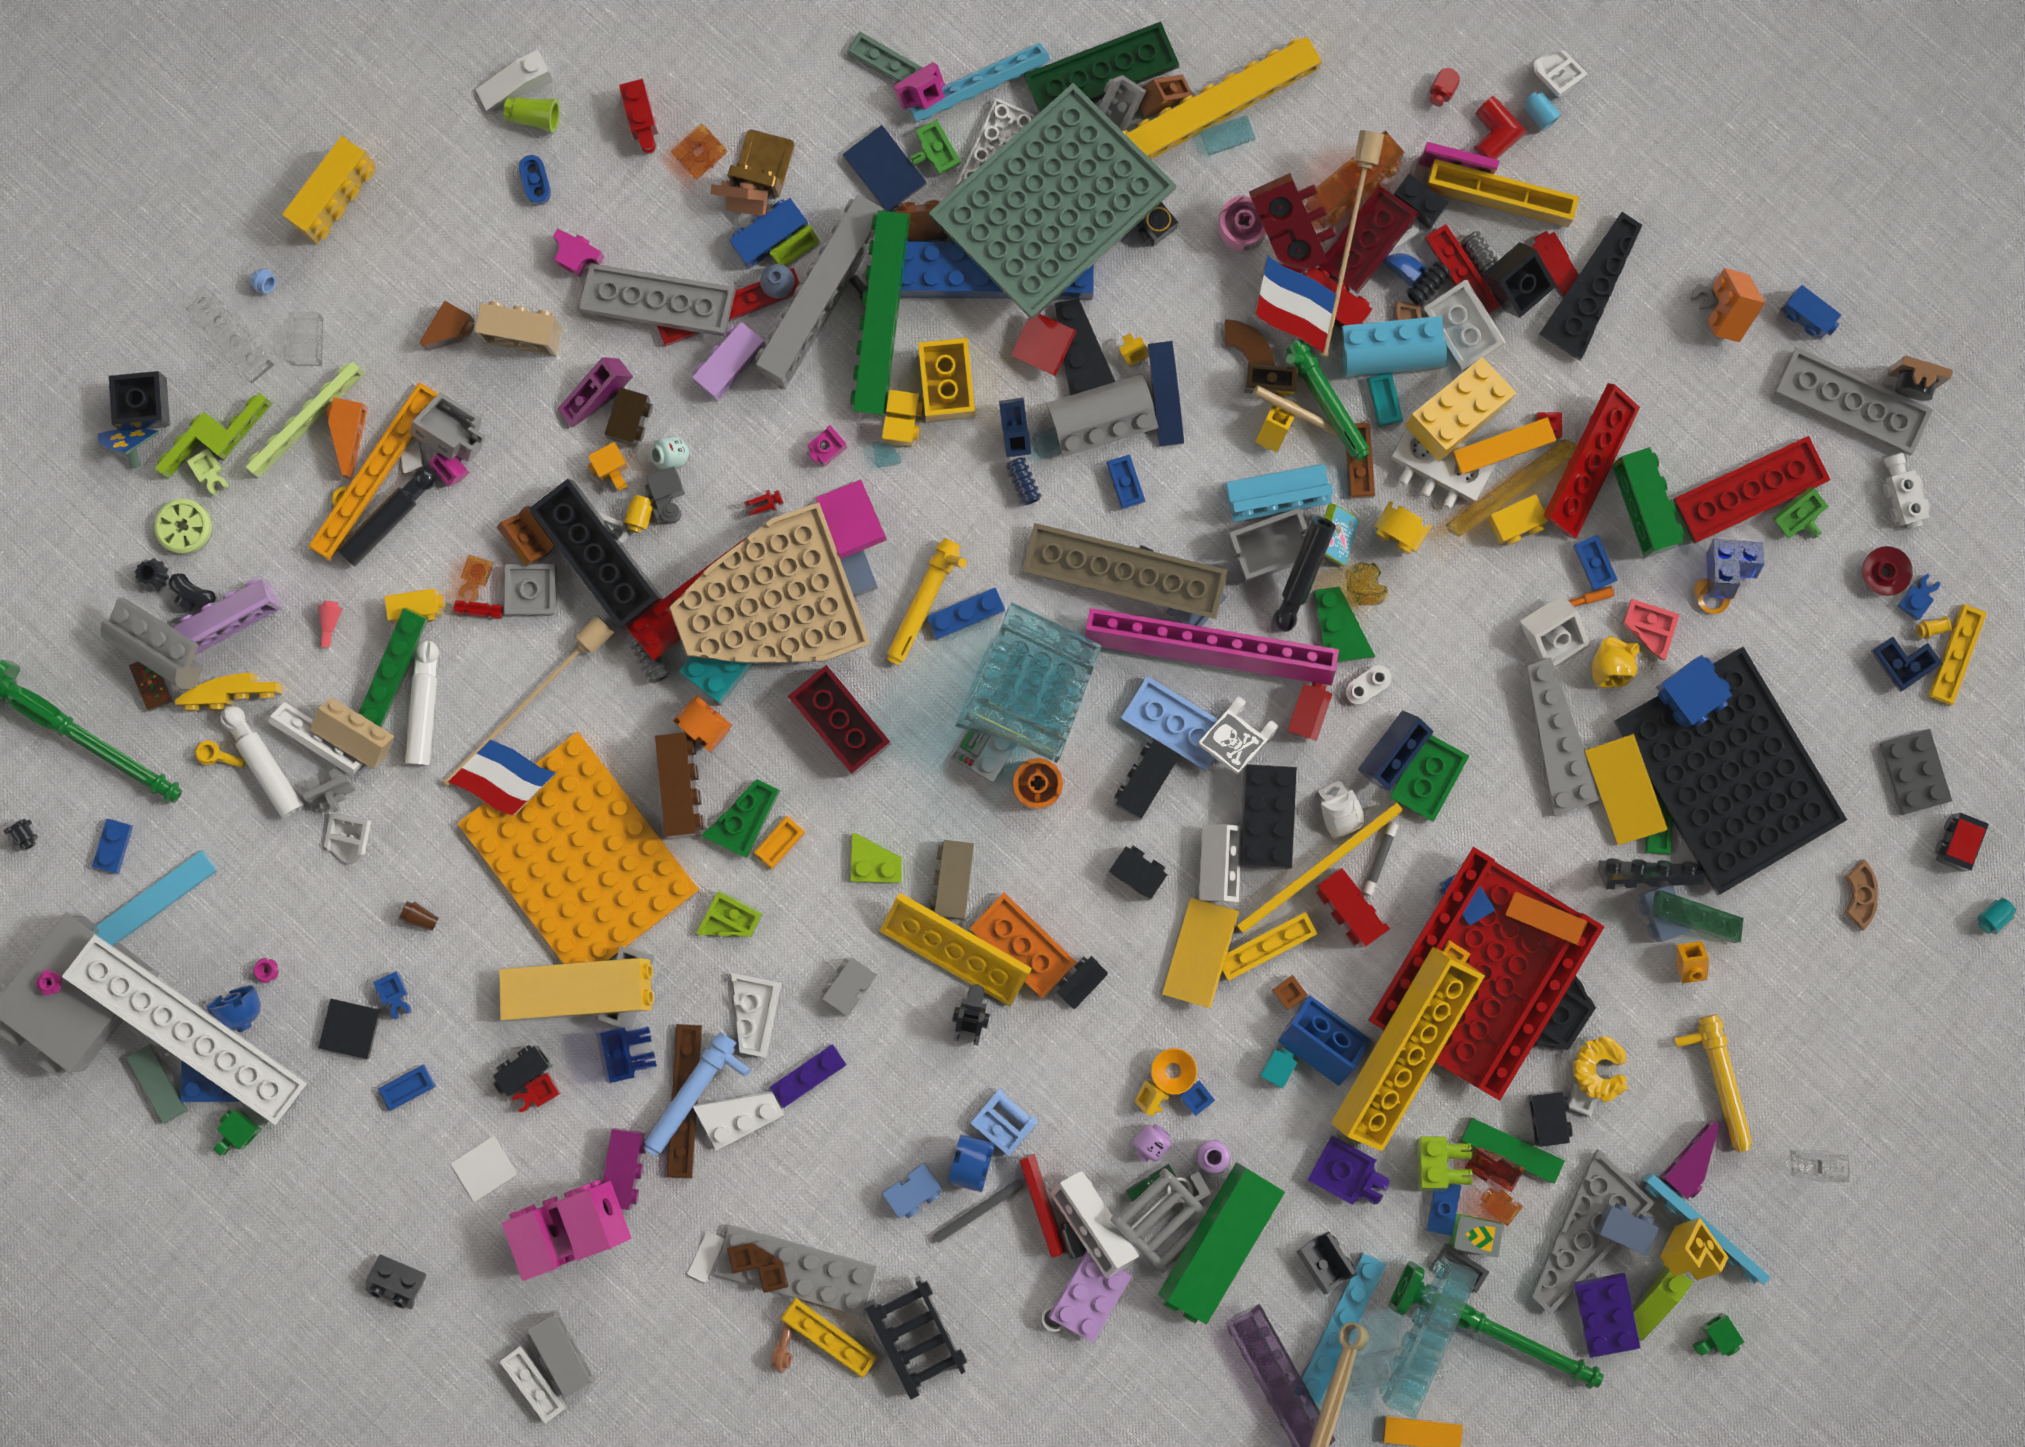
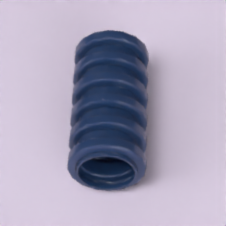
M1023 457L1008 462L1005 468L1010 471L1008 475L1013 478L1011 482L1016 485L1014 489L1019 492L1017 496L1022 499L1020 501L1021 505H1029L1038 501L1042 495L1037 492L1039 488L1034 485L1036 481L1031 478L1033 474L1028 471L1030 467L1025 464L1027 460Z

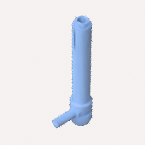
M719 1032L717 1036L714 1035L710 1041L712 1044L708 1049L705 1048L701 1054L702 1059L644 1141L646 1144L643 1148L654 1156L658 1152L661 1153L718 1069L721 1070L727 1064L744 1077L750 1073L751 1069L732 1056L736 1042L724 1033Z

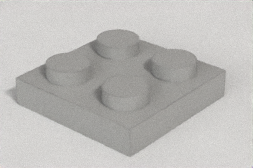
M505 564L504 614L556 615V565L531 564L525 566L524 564Z

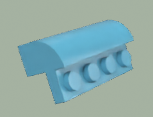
M1442 316L1342 326L1344 352L1341 354L1344 378L1442 369L1446 365L1447 346L1446 340H1444Z
M1325 464L1224 482L1233 522L1284 513L1299 507L1300 509L1326 505L1332 503L1331 494H1334L1332 484H1328Z

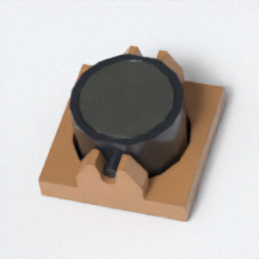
M1904 356L1889 367L1887 375L1898 378L1895 389L1898 394L1914 400L1929 401L1932 400L1935 389L1951 379L1953 371L1936 364Z

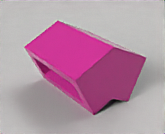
M437 453L429 462V465L448 487L460 482L470 473L456 456L450 460L441 453Z

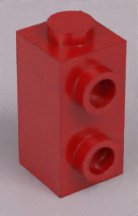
M1312 682V685L1303 683L1287 730L1288 732L1317 741L1333 695L1326 691L1327 686L1317 682Z

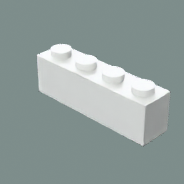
M1083 1171L1060 1182L1050 1193L1051 1197L1106 1279L1126 1269L1139 1257L1134 1245L1110 1221L1111 1213Z

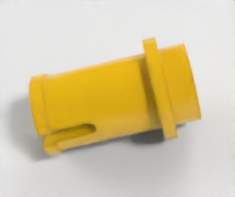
M1947 616L1931 621L1921 620L1920 624L1916 625L1918 636L1921 639L1925 638L1927 640L1933 635L1950 632L1952 629L1950 619Z

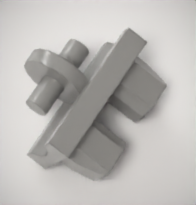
M337 767L328 771L329 782L322 784L318 778H312L305 782L306 792L303 793V796L313 809L321 807L324 810L331 807L333 812L339 811L338 803L345 800L344 795L355 791L352 782Z

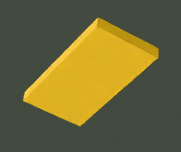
M1634 734L1585 750L1618 845L1667 830Z
M1190 897L1162 995L1211 1009L1239 911Z

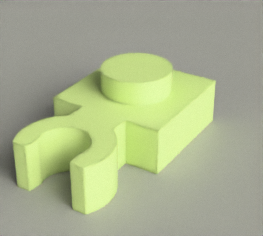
M209 448L187 461L199 482L204 483L208 481L207 488L213 495H217V491L214 488L216 483L221 482L222 486L226 489L229 487L228 482L218 476V473L222 472L223 469Z

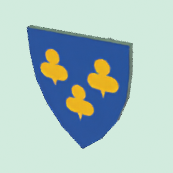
M152 429L110 430L98 433V442L108 451L128 455L131 468H138L141 464L137 447L159 434V431Z

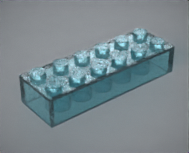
M1443 1256L1442 1261L1437 1260L1432 1271V1274L1435 1275L1431 1285L1427 1283L1422 1293L1424 1302L1421 1308L1417 1307L1411 1319V1322L1414 1323L1410 1332H1405L1401 1341V1346H1403L1400 1356L1396 1355L1390 1367L1393 1370L1389 1380H1384L1380 1389V1393L1383 1394L1381 1398L1387 1407L1413 1419H1416L1479 1275L1472 1268L1446 1256Z

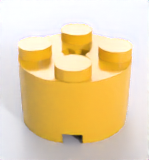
M1389 501L1373 526L1377 530L1375 535L1386 542L1389 539L1398 543L1396 548L1407 555L1411 551L1416 553L1432 526L1428 523L1424 527L1421 525L1423 519L1400 505L1397 509L1393 508L1394 502Z

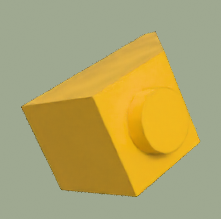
M1273 405L1255 442L1265 449L1278 452L1295 415Z

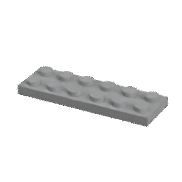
M590 263L579 310L581 313L725 337L736 290L731 286Z
M1798 347L1793 350L1774 392L1785 399L1909 456L1914 453L1933 411L1931 408Z
M729 1225L715 1275L762 1288L758 1268L732 1273L727 1251L729 1247L754 1242L784 1262L789 1287L774 1290V1292L863 1316L865 1303L868 1299L877 1266L735 1225Z

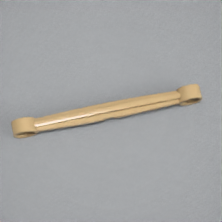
M1346 1323L1339 1332V1340L1343 1348L1330 1381L1310 1447H1329L1356 1353L1363 1350L1368 1344L1369 1333L1367 1329L1356 1323ZM1357 1328L1359 1330V1339L1355 1344L1350 1345L1349 1335Z

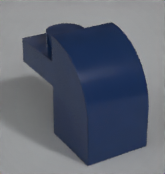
M1024 398L999 401L1006 457L1031 454Z

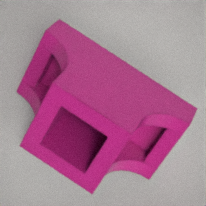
M934 62L893 86L900 107L904 110L911 107H921L926 110L945 98L942 91L945 83L938 65Z
M557 228L553 235L556 243L559 244V251L554 259L556 264L580 277L584 268L590 265V263L600 265L604 259V255L600 250L589 245L590 241L578 234L574 237Z

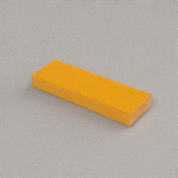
M1385 1416L1383 1442L1418 1447H1461L1463 1425Z

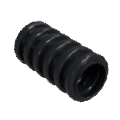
M1434 262L1433 267H1429L1428 272H1424L1422 277L1417 279V283H1413L1412 288L1407 289L1406 292L1409 299L1414 304L1423 306L1425 301L1430 299V295H1434L1435 290H1439L1440 285H1444L1446 280L1451 278L1449 269L1441 262Z

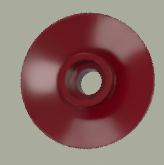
M1883 546L1876 548L1867 555L1863 562L1862 575L1866 585L1873 592L1883 596H1893L1901 593L1908 587L1912 580L1913 567L1909 557L1902 550L1892 546ZM1882 568H1886L1888 570L1887 577L1881 574Z

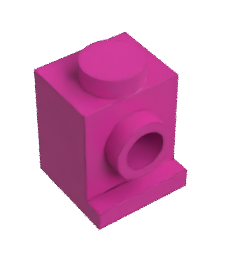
M831 425L826 427L821 434L807 444L810 449L808 455L816 464L821 462L824 467L847 449L845 441ZM823 442L830 444L827 450L820 448Z

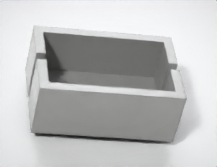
M1300 507L1228 534L1227 539L1234 558L1240 557L1237 561V566L1244 584L1294 565L1305 535L1302 538L1301 534H1304L1308 529Z

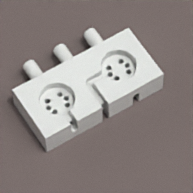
M1407 428L1390 458L1391 461L1405 468L1398 480L1401 484L1408 485L1413 473H1416L1427 479L1421 490L1423 496L1429 497L1435 485L1449 491L1443 502V506L1448 509L1452 508L1458 496L1474 504L1496 465L1495 463L1461 475L1452 452L1438 462ZM1462 443L1454 450L1466 447V445Z

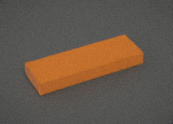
M1518 892L1514 893L1505 914L1510 918L1575 945H1578L1587 924L1586 920Z

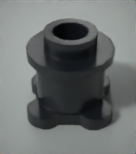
M30 819L19 820L14 825L3 830L5 835L10 834L15 849L21 848L22 851H25L36 845L35 840L38 839V836L33 834L29 827L32 824Z

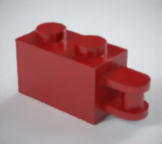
M642 78L619 84L631 133L635 140H639L643 152L651 154L656 150L654 135L658 134L644 80Z

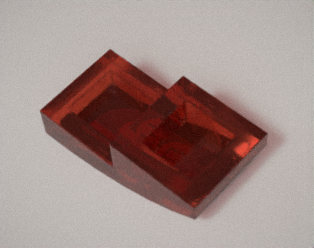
M1480 1147L1474 1149L1471 1160H1468L1464 1167L1465 1169H1472V1173L1485 1182L1491 1179L1510 1192L1514 1190L1525 1171L1523 1167L1511 1160Z

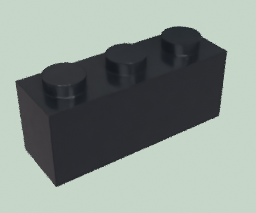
M1154 739L1152 744L1146 743L1140 753L1144 758L1139 766L1135 763L1127 774V777L1131 778L1126 787L1121 785L1114 796L1117 799L1115 806L1140 821L1180 757L1179 753Z

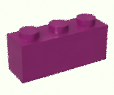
M612 1128L602 1184L611 1181L621 1209L630 1210L633 1204L637 1205L639 1190L636 1189L637 1179H641L644 1164H640L641 1154L646 1153V1150L643 1148L646 1144L644 1142L646 1140L644 1138L645 1132Z

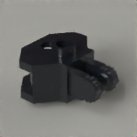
M979 984L972 985L969 989L967 1000L962 999L960 1007H955L952 1022H956L953 1041H959L962 1030L975 1033L973 1045L978 1046L982 1028L987 1029L990 1014L985 1013L987 1004L982 1003L984 989Z

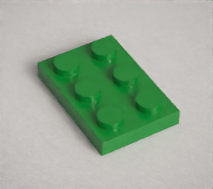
M1431 735L1399 777L1389 799L1434 822L1469 755Z

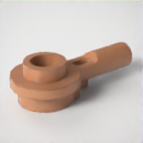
M783 1322L781 1338L777 1341V1346L774 1348L771 1360L772 1369H776L779 1373H784L786 1368L789 1369L792 1362V1354L788 1351L792 1327Z

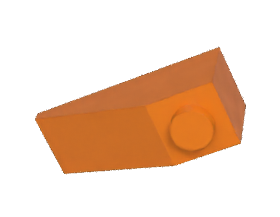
M333 397L332 404H329L327 407L326 417L329 418L328 423L341 474L347 479L352 480L368 407L360 402Z

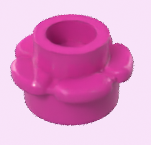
M262 958L254 967V976L262 983H269L270 980H275L278 976V964L273 959L267 960V958ZM265 968L269 970L267 973L264 972Z
M45 970L37 978L36 986L43 995L56 994L61 989L62 978L57 972ZM48 980L51 981L50 985H47Z

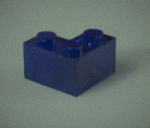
M1713 539L1706 553L1708 597L1733 599L1741 584L1740 577L1757 579L1765 564L1764 543Z

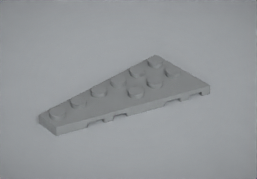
M1599 1149L1595 1151L1530 1295L1550 1315L1574 1291V1282L1583 1281L1617 1244V1242L1595 1233L1607 1204L1614 1207L1616 1203L1631 1209L1629 1214L1637 1218L1639 1214L1644 1215L1654 1204Z

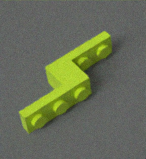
M260 392L257 395H253L246 402V408L243 412L231 419L228 429L224 428L206 412L198 414L191 421V427L185 434L182 433L175 439L173 448L160 456L155 469L170 479L201 442L225 460L273 403Z

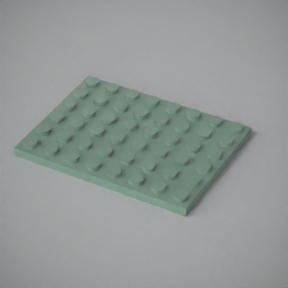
M1072 83L929 212V217L1033 320L1176 189L1177 185Z

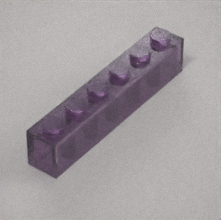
M1259 1303L1237 1313L1225 1324L1240 1349L1242 1357L1250 1367L1255 1380L1265 1394L1267 1402L1275 1412L1281 1427L1290 1439L1292 1447H1310L1320 1411ZM1332 1435V1438H1331V1441H1330L1329 1446L1335 1441V1438H1334L1333 1435Z

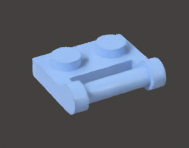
M999 1088L970 1123L1010 1156L1038 1120L1034 1116H1028L1004 1095L1005 1092ZM997 1103L1024 1125L1020 1131L993 1109Z

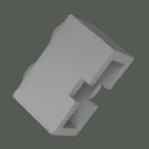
M853 957L849 961L847 959L842 961L836 970L840 973L836 980L830 979L822 990L825 993L822 999L846 1016H849L860 999L856 997L861 989L866 991L877 976L875 972Z

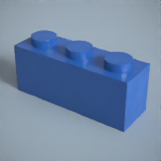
M791 198L779 200L772 206L773 210L765 216H756L752 220L753 224L745 229L744 227L739 228L732 234L733 238L730 239L731 246L748 269L769 256L772 248L805 225H808L807 220Z

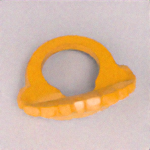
M1703 578L1697 581L1696 586H1694V593L1697 596L1700 608L1710 614H1719L1725 611L1731 599L1736 597L1734 586L1724 579ZM1712 586L1719 587L1723 595V602L1716 609L1708 608L1703 600L1705 593Z

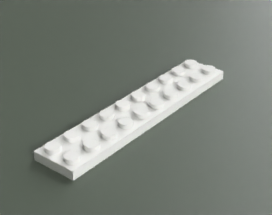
M96 934L93 935L62 976L274 1125L278 1123L307 1084L302 1078L222 1024L212 1015Z

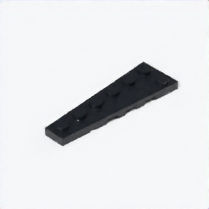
M1624 212L1620 213L1539 335L1580 361L1583 358L1618 277L1642 228L1641 223Z

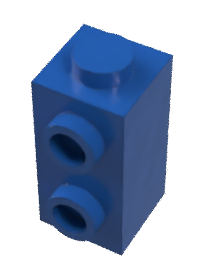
M1803 285L1794 291L1781 308L1785 312L1784 315L1787 319L1794 323L1798 322L1805 328V332L1814 338L1818 337L1821 339L1826 334L1831 336L1840 325L1836 321L1842 314Z

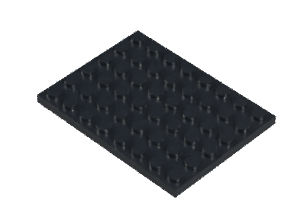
M1744 646L1713 663L1715 666L1714 671L1718 677L1723 678L1729 684V691L1732 696L1726 700L1727 706L1717 713L1714 710L1706 715L1708 720L1698 727H1695L1694 724L1689 727L1680 725L1673 717L1674 711L1669 704H1664L1658 696L1613 721L1622 737L1634 734L1654 791L1716 895L1726 892L1847 821L1846 816Z

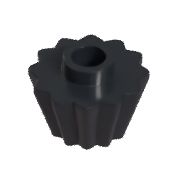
M155 558L151 560L145 559L141 564L137 565L135 582L140 585L141 589H146L148 592L153 590L159 591L161 587L166 586V580L169 579L167 574L168 568L164 567L163 561H157ZM154 571L153 577L149 579L150 572Z

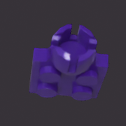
M1331 1135L1308 1178V1181L1352 1205L1358 1198H1362L1371 1204H1378L1382 1200L1383 1195L1371 1189L1373 1184L1387 1191L1390 1183L1387 1177L1376 1172L1374 1169L1376 1159Z

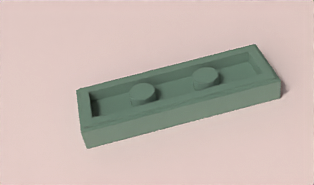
M860 31L847 51L849 56L896 83L901 82L923 68Z
M151 1044L126 1057L162 1123H167L187 1111Z

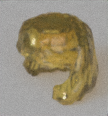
M1359 562L1349 567L1345 573L1348 597L1357 605L1376 606L1382 604L1388 596L1389 590L1387 587L1379 585L1377 582L1381 571L1375 563Z

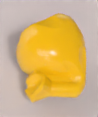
M1613 636L1604 638L1595 653L1591 665L1594 682L1601 688H1620L1628 685L1637 674L1638 668L1635 659L1639 653V644L1625 643Z

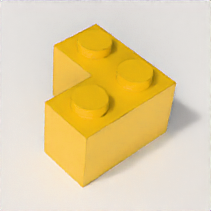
M1700 1217L1676 1225L1660 1255L1664 1265L1669 1268L1674 1276L1690 1272L1696 1281L1721 1273L1728 1259L1727 1254Z

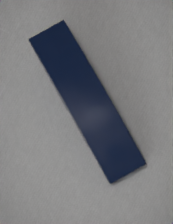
M1173 341L1150 343L1147 347L1151 370L1153 403L1158 424L1159 447L1184 444Z

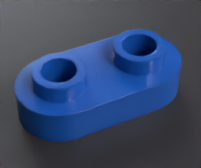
M527 155L519 163V171L525 193L530 202L542 205L551 197V188L545 165L538 156ZM532 166L537 167V170L534 173L529 172V169ZM537 190H543V194L541 196L535 195V192Z

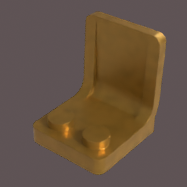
M750 129L746 133L739 161L736 166L730 165L727 176L730 181L737 182L736 186L740 187V183L755 184L756 190L768 191L769 195L780 197L795 144L791 139Z

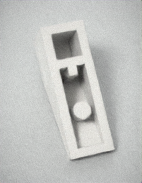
M536 50L515 60L478 87L476 91L486 111L489 112L505 104L506 98L520 97L553 81V78L539 50Z

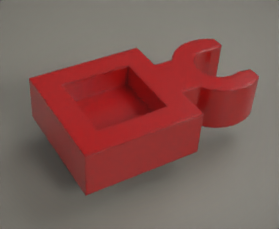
M546 1072L525 1085L528 1090L527 1093H517L512 1097V1100L524 1099V1107L518 1110L520 1113L527 1111L531 1107L532 1102L537 1107H540L561 1093L549 1072Z

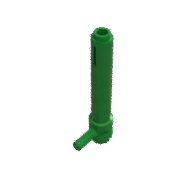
M1303 340L1293 343L1286 349L1288 353L1285 358L1286 362L1294 364L1298 368V376L1304 379L1352 459H1356L1357 462L1365 459L1370 455L1368 451L1369 446L1320 369V362L1317 357L1312 356V349Z

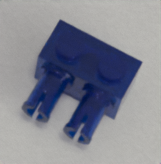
M648 1026L631 1031H626L625 1027H618L596 1032L605 1081L607 1083L635 1078V1071L657 1067L656 1060L645 1062V1060L655 1058L653 1051L631 1056L629 1051L630 1046L652 1042L649 1035L640 1037V1035L650 1033Z

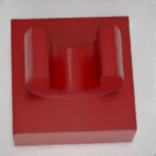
M1537 412L1536 421L1548 417L1555 438L1561 439L1562 412Z

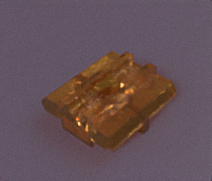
M701 123L670 152L694 179H699L707 170L712 169L714 164L728 151L713 136L710 130ZM702 146L704 151L698 157L693 154L694 150Z

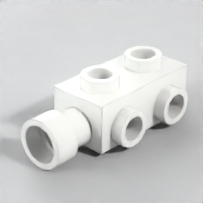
M1904 453L1884 458L1885 466L1889 468L1892 477L1885 479L1886 484L1883 485V491L1886 498H1891L1894 508H1891L1890 513L1895 523L1898 522L1900 527L1907 525L1908 529L1923 525L1921 520L1930 518V506L1927 499L1923 497L1921 490L1923 484L1920 476L1916 474L1915 470L1906 472ZM1904 481H1906L1908 489L1904 487ZM1912 505H1914V508H1915V512H1916V513L1912 512V510H1911V506H1912Z

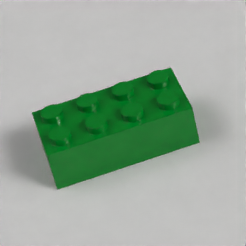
M1650 447L1621 456L1612 465L1644 558L1672 550L1683 542L1682 538H1684L1683 528L1680 523L1677 524L1674 516L1676 514L1675 505L1672 500L1668 499L1666 493L1668 489L1667 482L1664 476H1660L1657 468L1659 467L1658 457L1655 452L1652 453Z

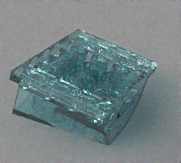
M1011 602L999 630L984 653L955 727L1012 741L1057 763L1062 755L1102 645Z

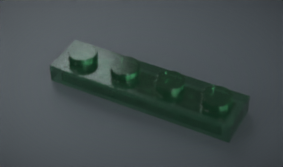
M1662 890L1654 892L1652 916L1734 944L1741 942L1744 918Z

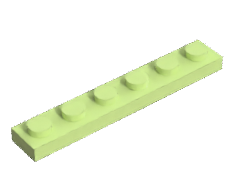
M353 361L342 366L337 373L338 376L332 382L328 381L320 389L321 393L315 399L308 400L303 405L302 411L296 417H291L279 434H274L268 439L267 446L261 452L258 451L250 457L246 468L259 478L327 411L328 405L332 404L333 397L340 398L365 373Z

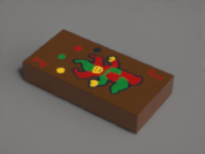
M138 661L128 665L147 711H153L173 702L163 677Z

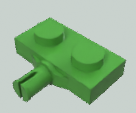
M937 119L916 130V135L922 144V151L910 156L914 166L928 159L940 176L961 164L958 155Z
M1811 486L1772 517V519L1787 538H1791L1795 533L1805 528L1812 538L1819 537L1818 535L1822 534V531H1820L1814 521L1829 506L1817 490Z

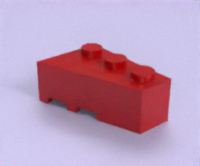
M1343 868L1338 869L1315 886L1318 889L1315 894L1323 905L1328 903L1333 912L1330 914L1339 926L1341 924L1345 926L1348 931L1345 935L1353 946L1358 944L1360 948L1366 947L1390 930L1387 923H1382L1375 913V908L1368 904L1360 889Z

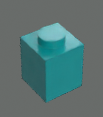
M1282 1047L1279 1051L1273 1049L1259 1076L1283 1089L1297 1064V1061L1293 1060L1294 1054Z

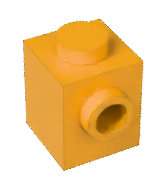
M1703 942L1677 944L1676 969L1682 984L1707 980L1709 957Z

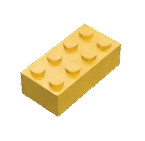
M341 135L282 213V216L295 229L318 244L320 240L327 238L333 223L342 218L348 203L358 197L363 183L373 177L376 165L365 151Z
M1482 357L1416 410L1409 418L1405 427L1440 462L1507 407L1516 392Z

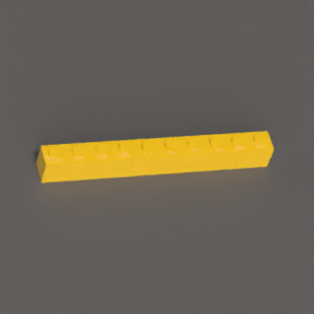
M1308 36L1300 39V37L1295 38L1287 44L1286 48L1280 51L1275 49L1265 56L1266 59L1260 62L1255 60L1247 64L1242 72L1228 74L1222 79L1223 82L1218 85L1210 84L1201 90V94L1195 97L1190 95L1181 100L1179 106L1173 109L1171 107L1165 108L1158 113V117L1151 121L1150 119H1145L1137 124L1136 129L1130 132L1125 130L1123 133L1152 160L1320 69L1322 60Z

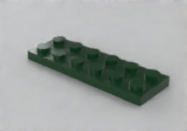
M1160 21L1025 73L1024 79L1040 113L1072 83L1091 101H1095L1104 97L1106 94L1104 88L1110 79L1123 75L1135 84H1139L1178 69L1179 62Z

